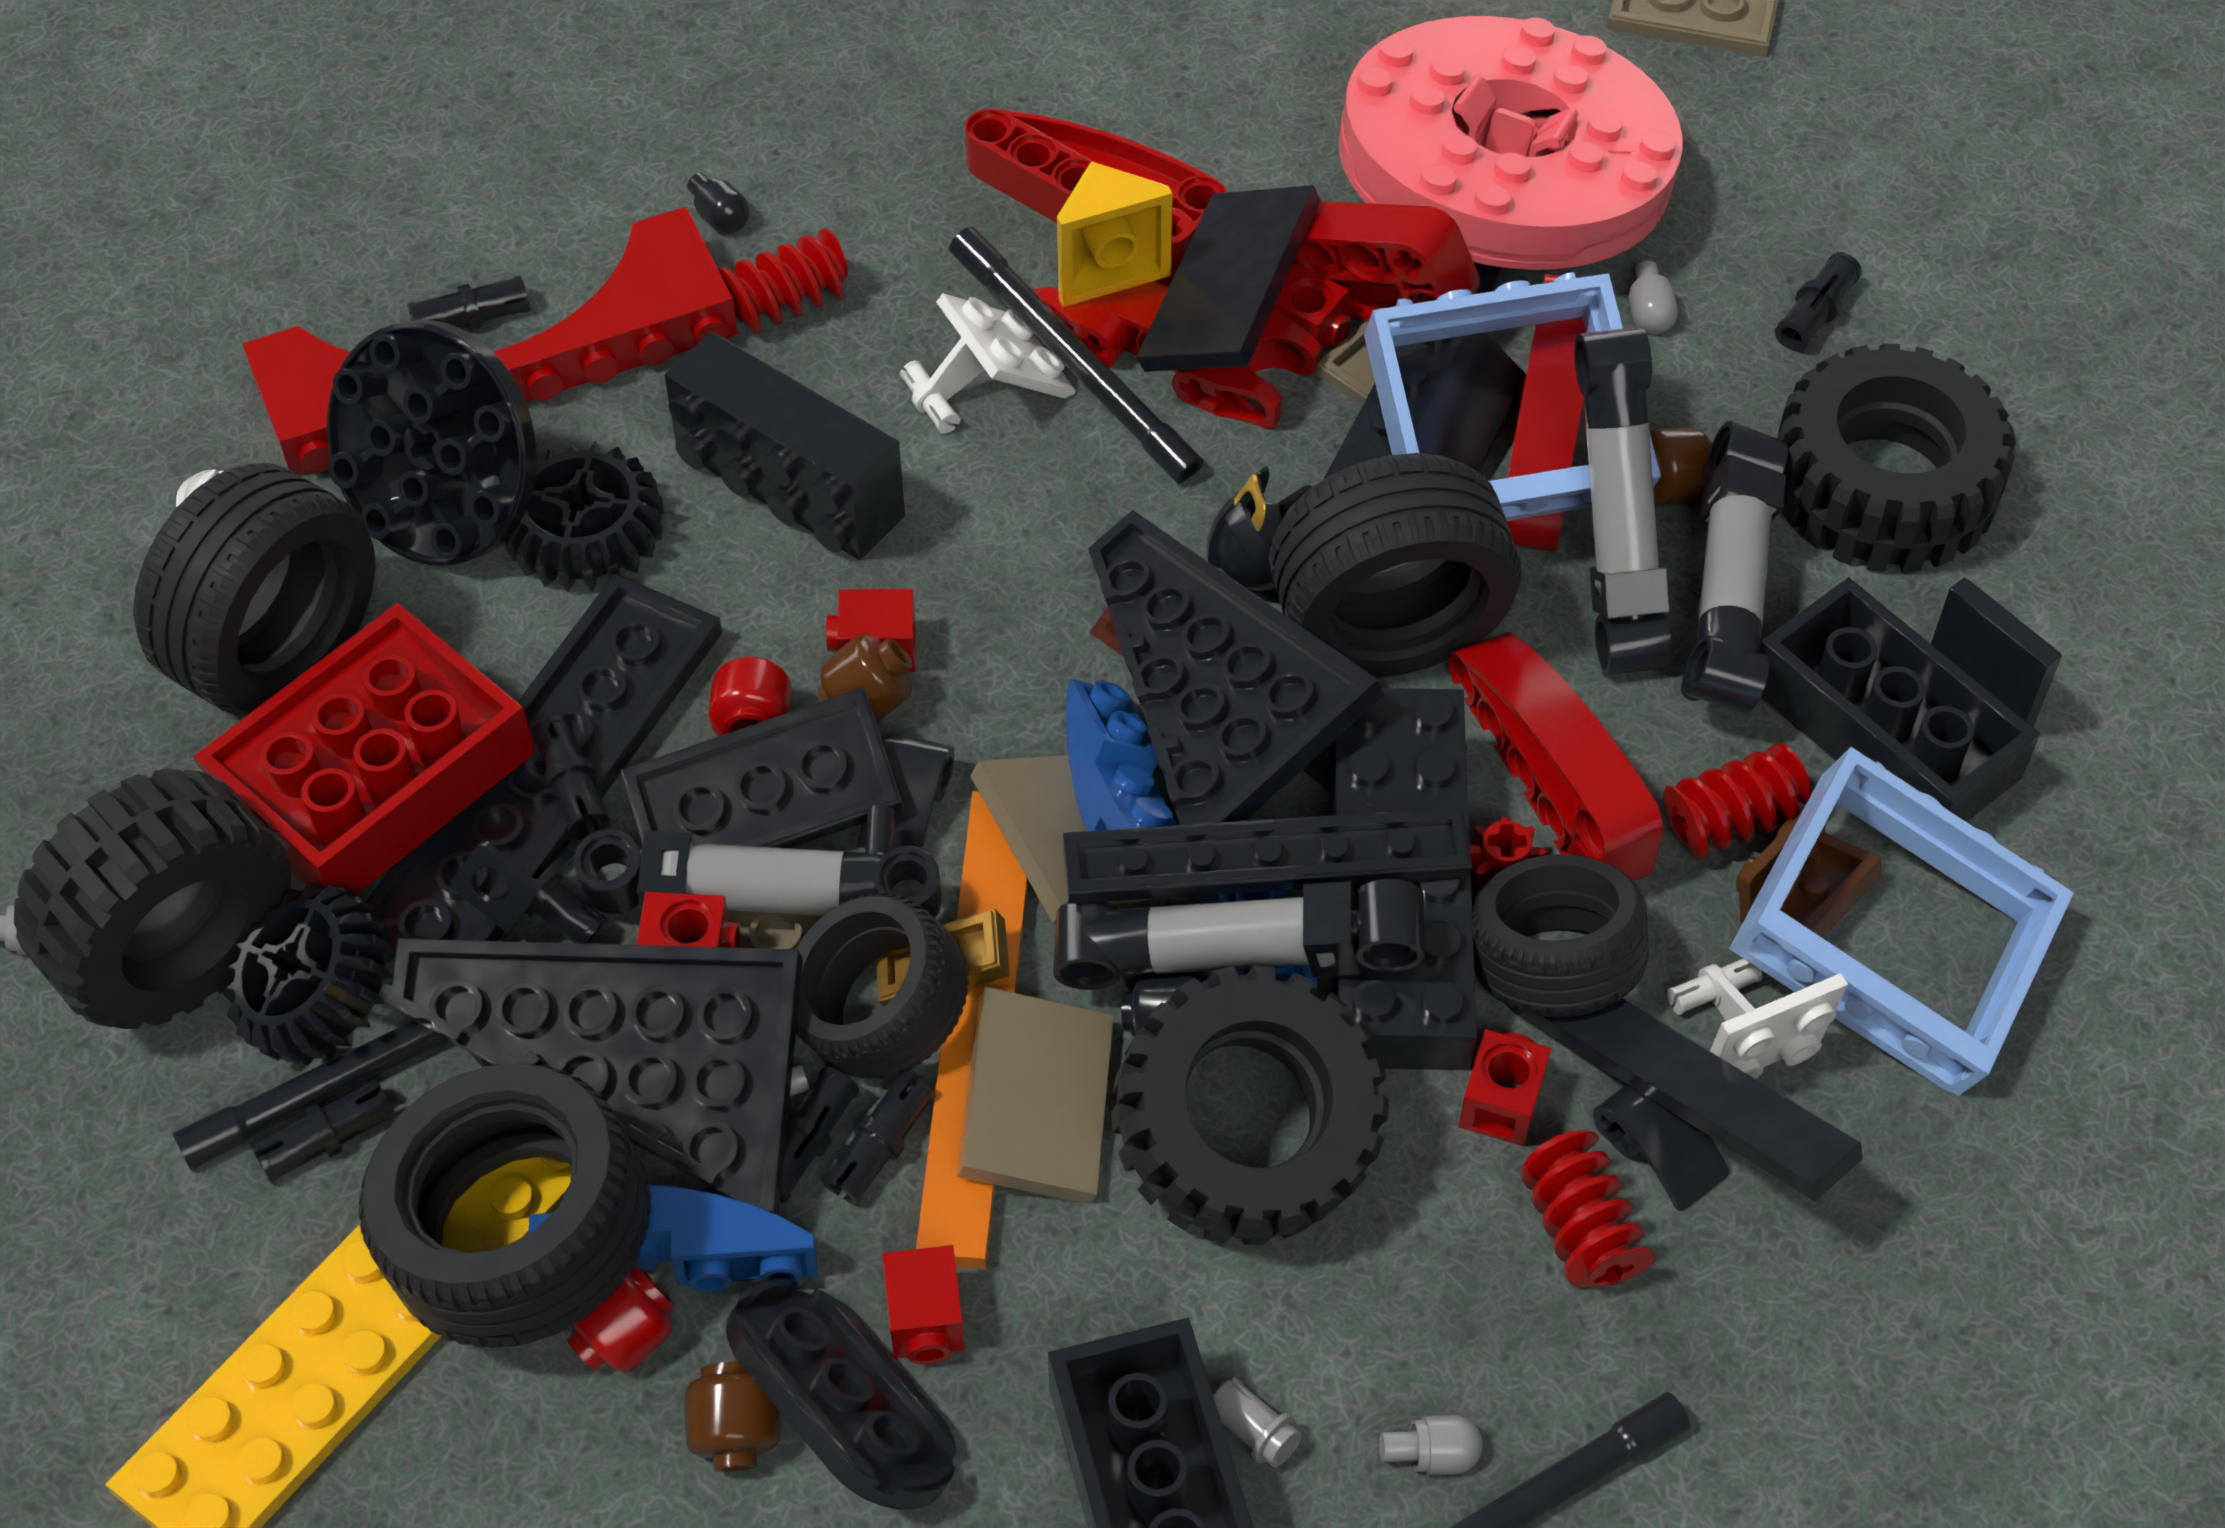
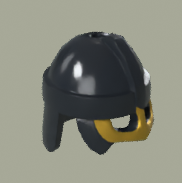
M1267 466L1258 471L1257 474H1252L1241 491L1220 509L1210 529L1206 551L1207 560L1210 564L1218 569L1220 568L1223 573L1245 588L1258 592L1276 590L1269 563L1272 539L1289 508L1305 492L1313 487L1306 485L1278 503L1268 502L1264 497L1270 476Z

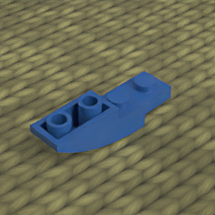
M1071 679L1067 687L1066 697L1067 748L1075 796L1087 831L1177 826L1172 817V812L1166 806L1151 776L1158 760L1147 731V726L1138 715L1129 694L1123 688L1108 681L1098 680L1094 685Z
M647 1185L651 1194V1213L648 1216L650 1219L649 1229L646 1232L647 1237L640 1248L641 1252L633 1264V1268L638 1265L644 1271H648L658 1267L661 1261L672 1260L678 1285H689L696 1291L707 1293L723 1291L729 1288L732 1282L785 1278L797 1281L799 1284L802 1281V1277H818V1259L814 1235L792 1222L754 1205L721 1195L680 1187ZM552 1213L529 1214V1234L534 1232Z

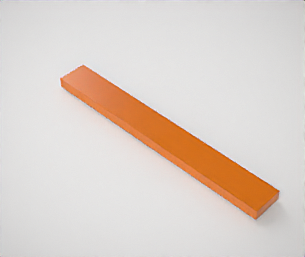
M972 791L957 920L992 909H996L1002 915L1006 926L1010 976L968 988V995L965 997L967 1001L965 1006L962 1007L963 1013L958 1019L959 1022L953 1028L952 1034L946 1039L947 1041L941 1045L916 1249L953 1245L956 1267L986 1269L995 1185L957 1177L978 999L985 986L1016 993L1028 878L979 791Z

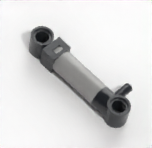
M1642 327L1579 333L1575 340L1574 364L1578 387L1584 396L1596 558V567L1589 568L1592 610L1600 614L1597 615L1594 629L1596 651L1604 676L1666 669L1671 662L1672 650L1670 628L1665 612L1669 611L1667 571L1658 562L1647 389L1651 384L1652 356L1649 339L1645 329Z
M1726 421L1715 435L1705 464V475L1707 478H1710V481L1702 489L1699 522L1708 525L1697 641L1684 670L1681 692L1690 701L1703 700L1733 712L1747 715L1758 703L1769 674V659L1766 655L1760 654L1771 525L1773 519L1784 506L1786 475L1783 474L1788 456V444L1783 440L1733 421Z
M882 803L869 807L865 853L693 843L691 833L644 831L642 853H640L634 839L626 833L614 829H605L586 836L578 845L574 856L575 871L587 901L598 911L608 914L625 913L636 907L639 902L641 907H643L645 892L725 896L727 909L731 912L822 917L841 903L848 902L852 898L857 899L861 895L868 896L872 893L897 895L892 891V888L897 883L909 879L918 881L925 887L915 896L904 898L919 904L934 918L938 915L942 903L938 864L931 854L919 847L907 845L892 849L895 811L890 805ZM618 863L627 867L624 873L614 880L605 881L596 877L601 868L608 864Z
M1382 879L1362 885L1357 890L1356 897L1352 883L1348 881L1303 884V897L1128 909H1119L1108 902L1068 904L1067 902L1061 905L1056 912L1053 974L1059 983L1080 990H1097L1116 984L1121 976L1125 986L1133 991L1140 975L1215 971L1229 967L1249 969L1254 965L1266 967L1310 965L1313 977L1361 974V965L1382 972L1408 970L1418 966L1424 960V893L1420 887L1411 882L1399 879Z

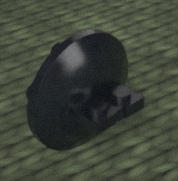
M414 320L393 324L368 335L349 353L339 371L335 374L327 412V440L331 459L329 462V473L333 482L340 487L347 503L352 505L364 519L371 538L377 539L393 552L412 561L428 565L446 566L463 563L488 554L511 536L525 515L532 497L537 469L536 440L531 416L521 390L504 363L491 349L470 333L456 326L432 320Z

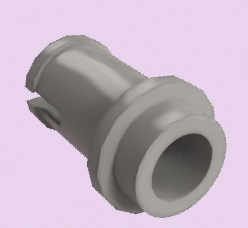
M1234 1377L1232 1381H1226L1213 1395L1221 1423L1252 1449L1251 1458L1258 1464H1263L1267 1461L1272 1467H1278L1296 1450L1302 1434L1295 1428V1418L1288 1413L1277 1414L1247 1389L1244 1383L1237 1377Z

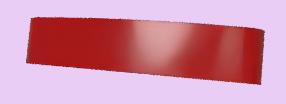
M1001 109L978 110L965 121L966 165L969 172L976 178L1057 223L1059 212L1091 162L1168 185L1172 192V278L1180 265L1212 194L1227 193L1224 184L1218 179L1179 159L1144 144L1082 124L1032 113Z
M1320 201L1294 260V263L1349 289L1347 315L1351 318L1368 322L1373 310L1395 307L1398 299H1410L1413 301V304L1435 301L1441 295L1455 290H1469L1473 295L1480 287L1479 274L1457 223L1443 210L1431 206Z
M1545 273L1544 283L1553 282L1560 276ZM1583 317L1535 325L1507 478L1572 467L1584 399L1578 387L1574 364L1576 337L1579 333H1586ZM1563 512L1507 521L1515 546L1556 553Z
M1505 632L1451 652L1448 656V668L1454 685L1458 683L1462 685L1469 696L1464 701L1483 731L1489 729L1498 742L1493 747L1513 778L1519 776L1528 790L1523 795L1543 826L1549 824L1556 834L1558 840L1553 842L1560 854L1584 856L1605 862L1628 875L1633 881L1651 875L1663 834V823L1657 803L1626 756L1575 691L1539 654L1511 632Z

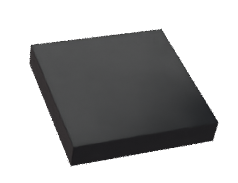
M1964 577L1949 589L1931 645L2029 725L2034 727L2062 654L1969 579Z

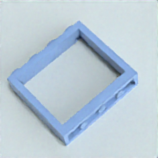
M1571 272L1556 278L1553 282L1530 285L1528 281L1518 280L1503 284L1492 292L1472 295V292L1469 290H1455L1441 295L1435 301L1413 304V301L1410 299H1398L1395 307L1373 310L1364 332V337L1392 455L1419 453L1394 347L1583 317L1586 333L1623 329L1609 273L1576 278L1575 273ZM1650 436L1654 488L1661 475ZM1589 465L1488 481L1499 498L1507 521L1592 507Z
M1850 747L1820 777L1729 949L1794 992L1841 973L1848 986L1835 1011L1837 1014L1835 1019L1938 1087L1960 1096L1989 1075L2074 892L2043 873V869L2031 865L1997 843L1987 832L1976 829L1942 807L1932 796L1921 793L1887 771L1878 761L1875 763ZM1836 803L2017 921V925L1966 1031L1943 1018L1780 910Z

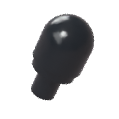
M702 173L694 174L689 179L687 189L694 195L696 211L714 230L730 234L739 231L745 226L749 218V205L746 198L728 181L719 178L708 179Z

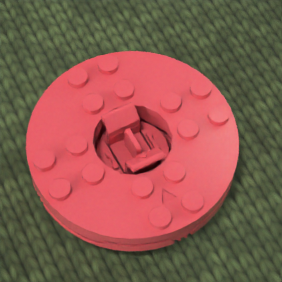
M1464 16L1428 21L1408 27L1380 41L1363 56L1352 72L1347 86L1338 147L1343 170L1350 184L1365 203L1419 205L1439 208L1449 214L1457 223L1473 262L1510 269L1554 270L1583 266L1614 257L1642 241L1654 230L1669 203L1682 155L1683 139L1680 122L1666 95L1641 69L1618 53L1607 48L1601 39L1594 36H1581L1571 31L1554 27L1551 22L1542 18L1522 20L1509 17Z

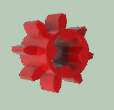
M1503 816L1501 821L1491 824L1488 828L1479 824L1475 826L1472 845H1470L1472 870H1477L1473 887L1476 892L1491 877L1508 866L1547 854L1546 849L1532 847L1535 833L1533 826L1525 828L1523 825L1509 821L1507 817Z

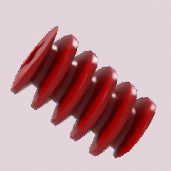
M822 228L818 231L816 239L810 235L799 237L796 248L789 243H785L777 247L775 256L768 251L757 254L755 265L745 259L736 262L734 274L727 268H721L719 272L733 298L736 317L740 321H744L751 331L757 334L761 332L760 314L765 313L774 325L782 324L780 308L782 305H786L795 317L803 315L802 297L806 296L815 309L823 307L822 289L827 288L836 301L844 299L842 281H845L847 278L848 268L839 241L832 231L828 228Z
M1777 743L1766 749L1765 753L1756 751L1744 757L1743 761L1732 760L1721 766L1720 770L1710 768L1699 774L1698 778L1686 777L1676 783L1675 787L1666 785L1663 791V804L1666 816L1676 837L1684 844L1691 856L1699 861L1708 856V840L1716 850L1723 852L1731 847V832L1738 841L1746 843L1754 838V824L1760 832L1767 835L1776 830L1777 817L1783 824L1789 819L1795 820L1800 814L1799 803L1806 804L1811 796L1810 779L1796 753L1787 745Z
M1588 1130L1571 1131L1553 1137L1531 1153L1521 1168L1522 1181L1529 1190H1532L1531 1201L1536 1210L1543 1214L1542 1225L1544 1230L1550 1237L1554 1238L1553 1250L1560 1261L1565 1262L1564 1274L1571 1285L1582 1289L1614 1285L1631 1279L1651 1266L1656 1258L1653 1251L1648 1247L1630 1249L1642 1239L1644 1235L1643 1229L1638 1223L1621 1224L1631 1215L1633 1208L1627 1199L1617 1198L1610 1200L1619 1192L1622 1185L1616 1175H1601L1608 1169L1611 1161L1604 1151L1588 1152L1599 1140L1596 1132Z

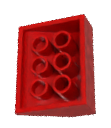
M396 603L193 757L204 773L211 774L213 778L221 779L228 784L274 834L286 850V858L290 861L291 872L304 885L307 886L311 882L324 888L328 885L336 888L343 887L357 895L536 752L524 708L399 603Z

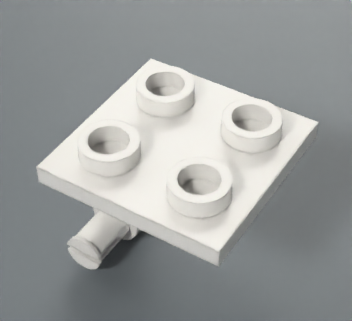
M942 293L936 303L960 334L961 339L931 378L919 361L907 363L904 366L907 371L902 369L900 371L901 379L905 381L913 393L912 402L920 413L926 412L936 425L937 430L942 434L953 431L956 428L953 424L959 425L960 417L954 412L947 400L984 370H986L991 379L1061 398H1067L1076 392L1062 373L1064 369L1063 363L1054 353L1042 346L1034 333L1010 309L1006 312L989 307L986 303L974 297L965 300Z
M1743 958L1721 968L1716 964H1711L1700 969L1697 978L1676 987L1668 988L1667 998L1670 1006L1675 1004L1673 1011L1677 1015H1681L1710 1001L1713 1005L1717 1006L1726 1021L1721 1023L1710 1052L1757 1079L1763 1073V1067L1782 1059L1787 1066H1793L1809 1059L1820 1050L1822 1046L1821 1040L1828 1025L1835 1019L1837 1015L1835 1011L1848 986L1841 973L1755 1009L1738 989L1755 982H1760L1763 977L1762 970Z

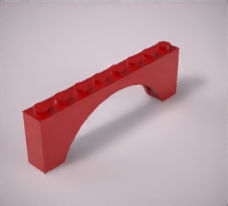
M682 207L632 223L629 241L614 272L600 290L570 316L527 340L493 352L513 376L525 402L532 400L545 401L554 398L563 390L588 382L602 383L613 378L616 373L641 365L662 364L673 355L692 350L711 331L724 339L738 335L734 302L688 208ZM300 326L242 343L254 382L287 468L298 475L306 472L320 473L329 469L331 459L327 440L328 403L334 376L339 371L350 351L333 346L315 337Z

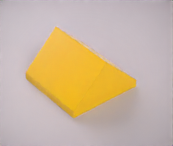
M1095 162L1089 164L1057 216L1059 301L1063 307L1171 276L1172 192L1168 185Z

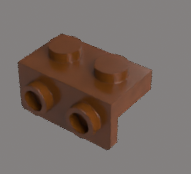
M1801 813L1795 820H1787L1780 828L1776 839L1758 857L1750 858L1741 868L1736 882V889L1739 892L1740 923L1744 922ZM1824 825L1780 910L1823 938L1881 877V858L1826 833Z

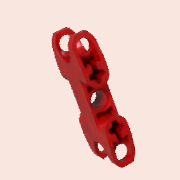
M1171 275L1065 307L1059 301L1058 289L1043 287L1033 291L1056 315L1066 321L1064 323L1110 367L1124 350L1138 355L1173 278ZM1273 308L1248 366L1171 370L1175 372L1172 378V387L1180 400L1211 414L1247 422L1262 428H1274L1282 417L1281 405L1283 397L1272 384L1262 379L1256 372L1269 368H1280L1302 377L1313 375L1316 371V365L1321 358V344L1308 331ZM1279 342H1286L1295 346L1302 353L1303 357L1296 355ZM1246 396L1257 400L1263 405L1265 410L1253 406Z

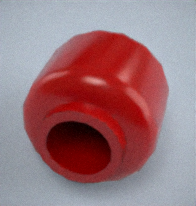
M754 656L736 658L723 664L714 674L710 689L708 718L712 731L719 737L791 712L793 690L787 673L781 666L770 660Z
M636 1265L624 1278V1281L613 1295L587 1318L573 1325L576 1331L567 1339V1342L594 1371H597L606 1362L616 1371L622 1373L631 1372L672 1333L673 1325L668 1313L675 1307V1304L659 1285L640 1266Z

